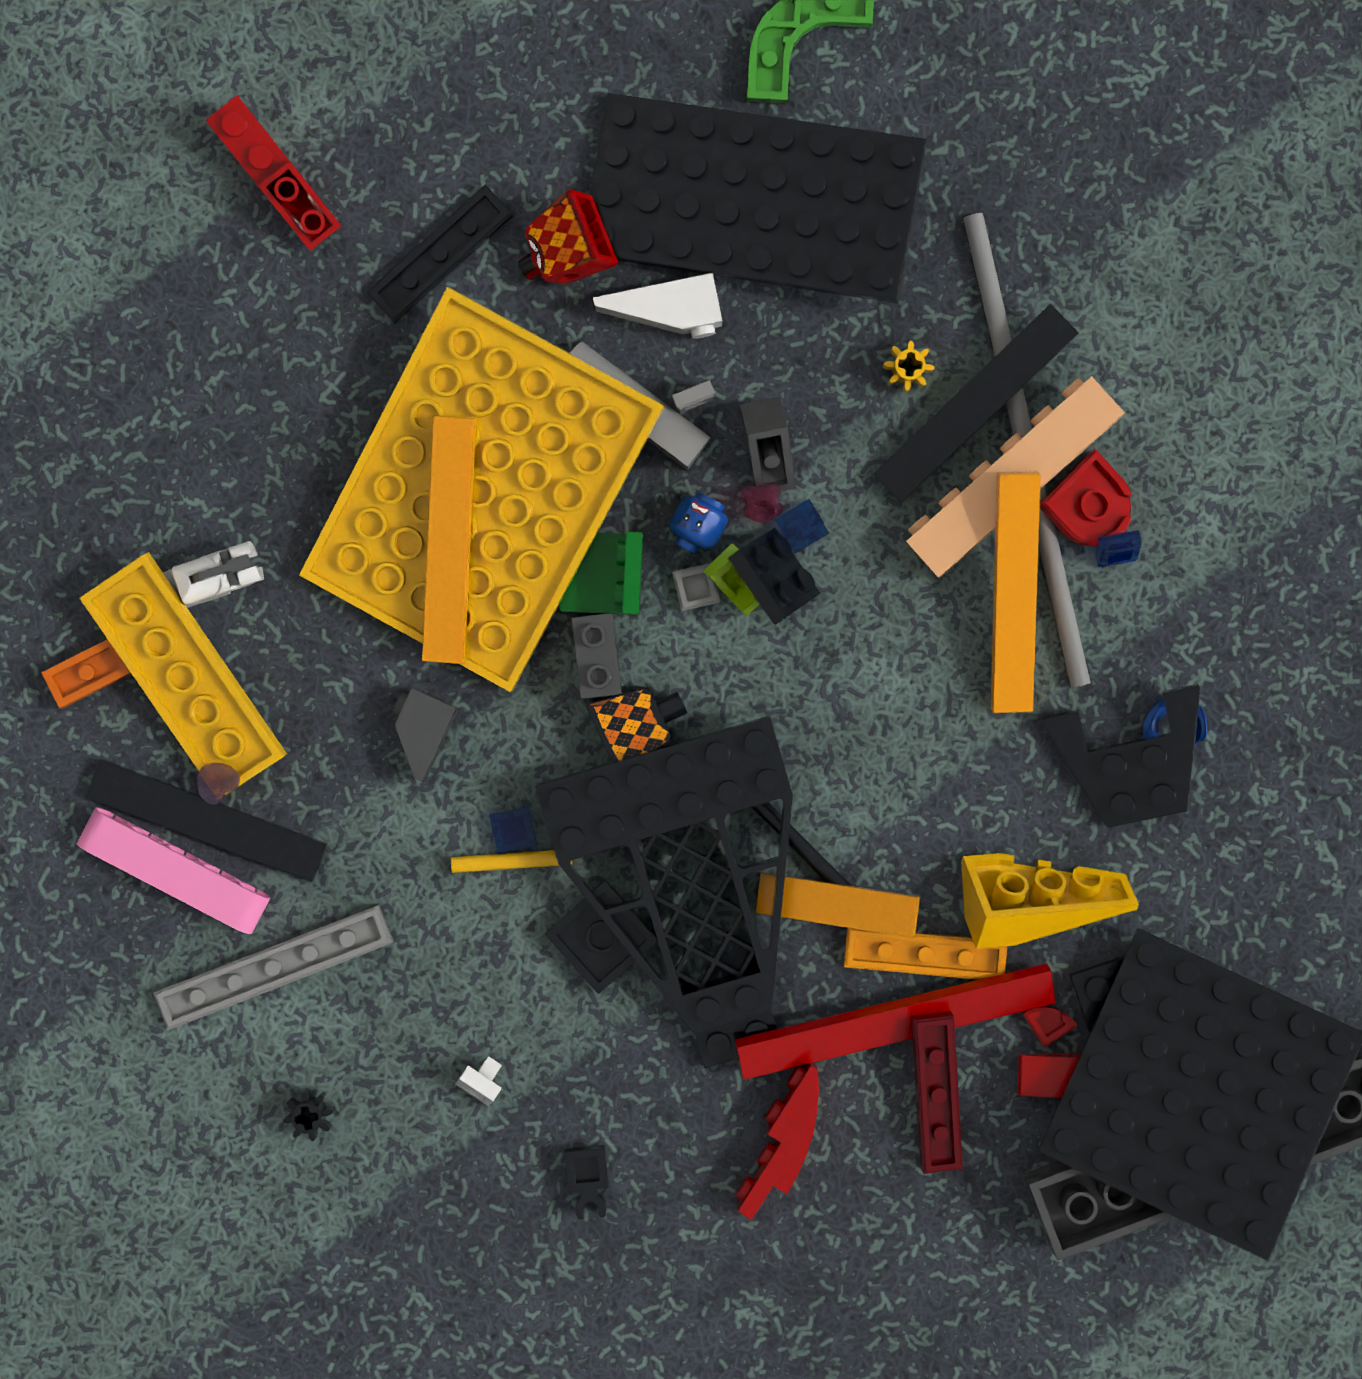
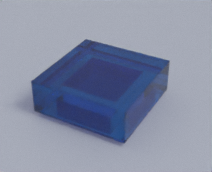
M810 499L774 519L784 538L791 545L794 554L830 534Z
M1139 530L1099 537L1095 551L1098 567L1138 560L1142 544Z
M529 805L489 815L498 854L538 845Z

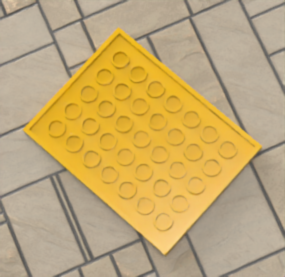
M447 287L299 576L423 644L433 416L476 418L465 663L460 665L511 692L515 688L665 405L454 289Z

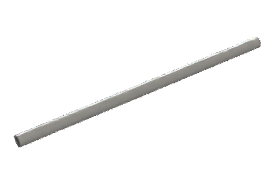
M975 213L964 217L963 220L994 355L996 356L1012 341L984 216L983 213ZM1022 388L1006 403L1013 435L1018 432L1023 438L1032 430V425ZM1045 485L1040 489V501L1047 495ZM1039 508L1038 546L1070 686L1072 688L1090 684L1055 525Z

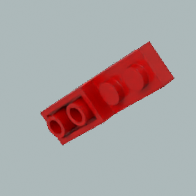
M238 95L205 120L310 251L341 227V224Z
M815 1063L807 1064L804 1068L799 1066L794 1069L786 1083V1086L791 1089L782 1102L778 1099L773 1102L764 1120L769 1122L766 1127L767 1134L777 1141L775 1144L767 1142L756 1161L761 1165L753 1178L747 1175L735 1193V1197L739 1198L737 1202L738 1212L750 1220L753 1219L773 1186L788 1194L806 1158L814 1133L818 1111L819 1082L818 1069Z

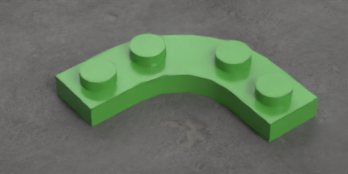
M780 0L762 17L753 36L749 56L747 102L787 104L789 63L792 50L800 38L815 28L827 26L872 28L874 0Z

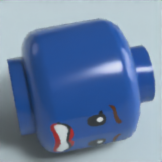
M697 492L694 497H683L669 522V530L677 536L674 544L696 555L699 548L705 551L713 550L728 523V518L723 513L725 506L700 492Z

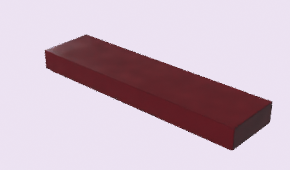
M951 1012L911 1016L920 1169L923 1174L963 1169L954 1015Z

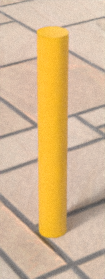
M554 850L451 857L452 873L560 866Z

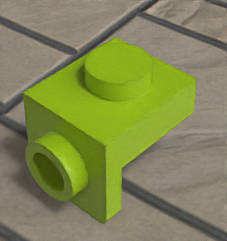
M732 543L703 571L741 612L749 615L760 604L728 559L740 550Z

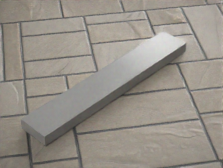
M377 905L158 990L153 994L167 1030H170L389 945L394 941L380 905Z

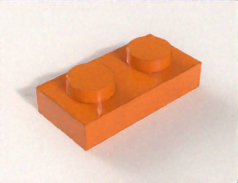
M108 639L41 672L59 709L65 708L131 675V672Z

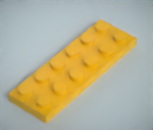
M149 552L79 598L218 800L287 755L280 742Z

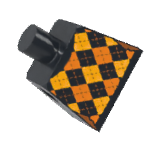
M649 687L586 705L588 713L612 762L659 749L673 739L666 723L687 714L678 691L655 701Z

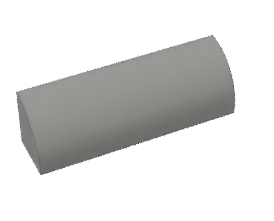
M581 341L577 344L570 354L665 405L647 441L688 471L711 440V437L586 343Z

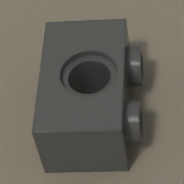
M613 614L572 618L581 699L623 694Z

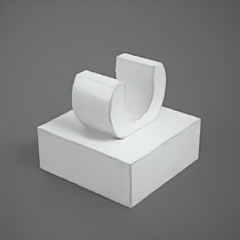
M488 1056L478 1072L467 1066L456 1082V1085L489 1106L502 1089L492 1082L502 1065Z

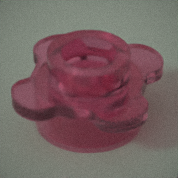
M769 483L767 486L754 487L749 485L744 487L741 492L742 498L746 500L744 515L761 523L769 522L776 518V516H779L783 512V504L779 502L778 497L781 494L780 486L775 483Z

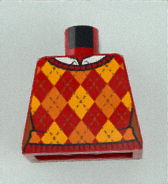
M571 189L561 195L526 227L525 235L532 252L518 261L519 268L527 279L533 280L541 275L545 281L561 285L573 283L619 264L592 195Z

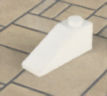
M713 273L593 297L597 312L679 334L691 333L692 339L716 334L715 328L722 326V317Z

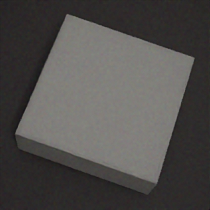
M710 380L672 395V401L676 411L679 413L711 402L715 398V392Z
M711 563L672 572L681 612L720 603L717 586L703 571Z

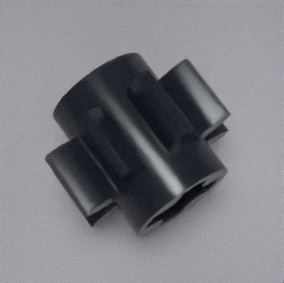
M306 1088L302 1091L301 1102L290 1098L286 1103L293 1109V1112L287 1115L283 1122L293 1124L296 1129L293 1137L296 1138L300 1133H308L310 1140L314 1141L317 1138V1129L319 1127L324 1131L330 1130L332 1124L325 1118L331 1115L336 1108L334 1106L326 1107L323 1101L326 1096L325 1092H322L318 1097L311 1096L309 1089ZM307 1106L311 1113L317 1112L318 1114L312 1123H310L308 1117L301 1116V1113Z

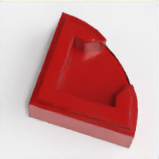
M1039 1007L1021 1012L1044 1048L1078 1026L1070 1016L1053 1007Z

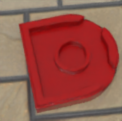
M1092 449L1040 501V509L1068 539L1082 546L1096 547L1115 541L1128 528L1132 517L1130 516L1131 492L1124 479L1096 449Z

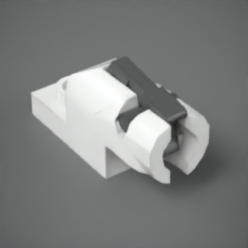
M250 541L202 556L163 572L187 608L231 594V591L264 580L262 567H252L250 558L256 557L258 554Z

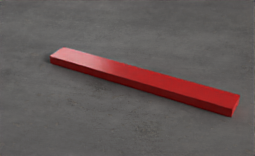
M1046 963L735 1039L743 1079L746 1080L912 1039L911 1016L951 1012L954 1015L955 1028L1055 1004L1052 973Z

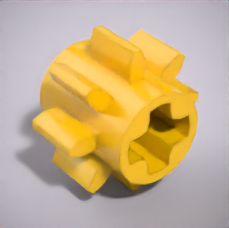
M909 341L906 350L902 352L898 347L893 346L890 351L896 359L894 362L887 361L883 364L884 369L892 370L893 376L888 384L892 385L896 381L902 383L904 393L909 391L911 383L914 382L923 388L927 383L921 375L923 372H932L935 367L925 363L924 358L928 354L929 349H924L921 352L914 350L913 341ZM906 357L912 358V365L918 366V369L914 370L911 376H906L905 369L898 366L905 361Z

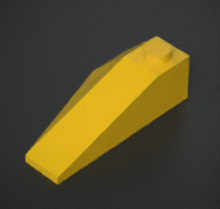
M1003 853L962 857L964 916L976 949L1015 946L1137 910L1139 906L1128 878L1123 873L1081 866L1076 867L1073 873L1052 869L1051 861L1038 859L1036 867L1015 864L1014 855Z

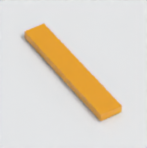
M433 416L422 661L465 663L476 418Z
M1038 471L997 472L991 710L993 713L1033 712L1041 477Z

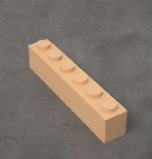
M1092 376L1085 383L1080 377L1061 393L1065 400L1053 410L1047 405L1030 421L1034 425L1031 431L1023 438L1018 432L999 448L1004 455L992 465L988 460L984 461L969 475L973 482L962 492L955 487L939 501L938 504L943 508L932 519L925 514L908 529L912 536L906 542L938 578L942 577L995 530L997 472L1038 471L1041 474V489L1123 417L1125 412Z

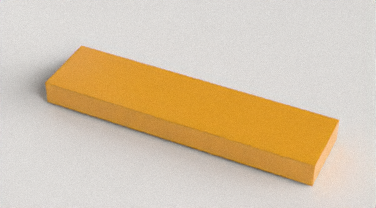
M760 874L756 913L772 916L776 874ZM785 876L781 917L913 938L916 932L920 896Z
M847 928L843 966L847 968L980 980L1005 974L1007 946L976 949L973 939L970 937L915 932V937L908 938Z

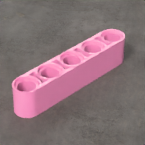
M95 807L76 843L81 849L238 931L247 934L253 933L270 900L269 895L259 889L257 892H254L256 888L224 871L219 874L220 869L188 852L186 855H183L184 850L153 834L148 837V831L117 815L115 818H112L113 813Z

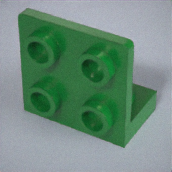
M626 532V534L597 533L559 603L560 611L640 615L643 532Z

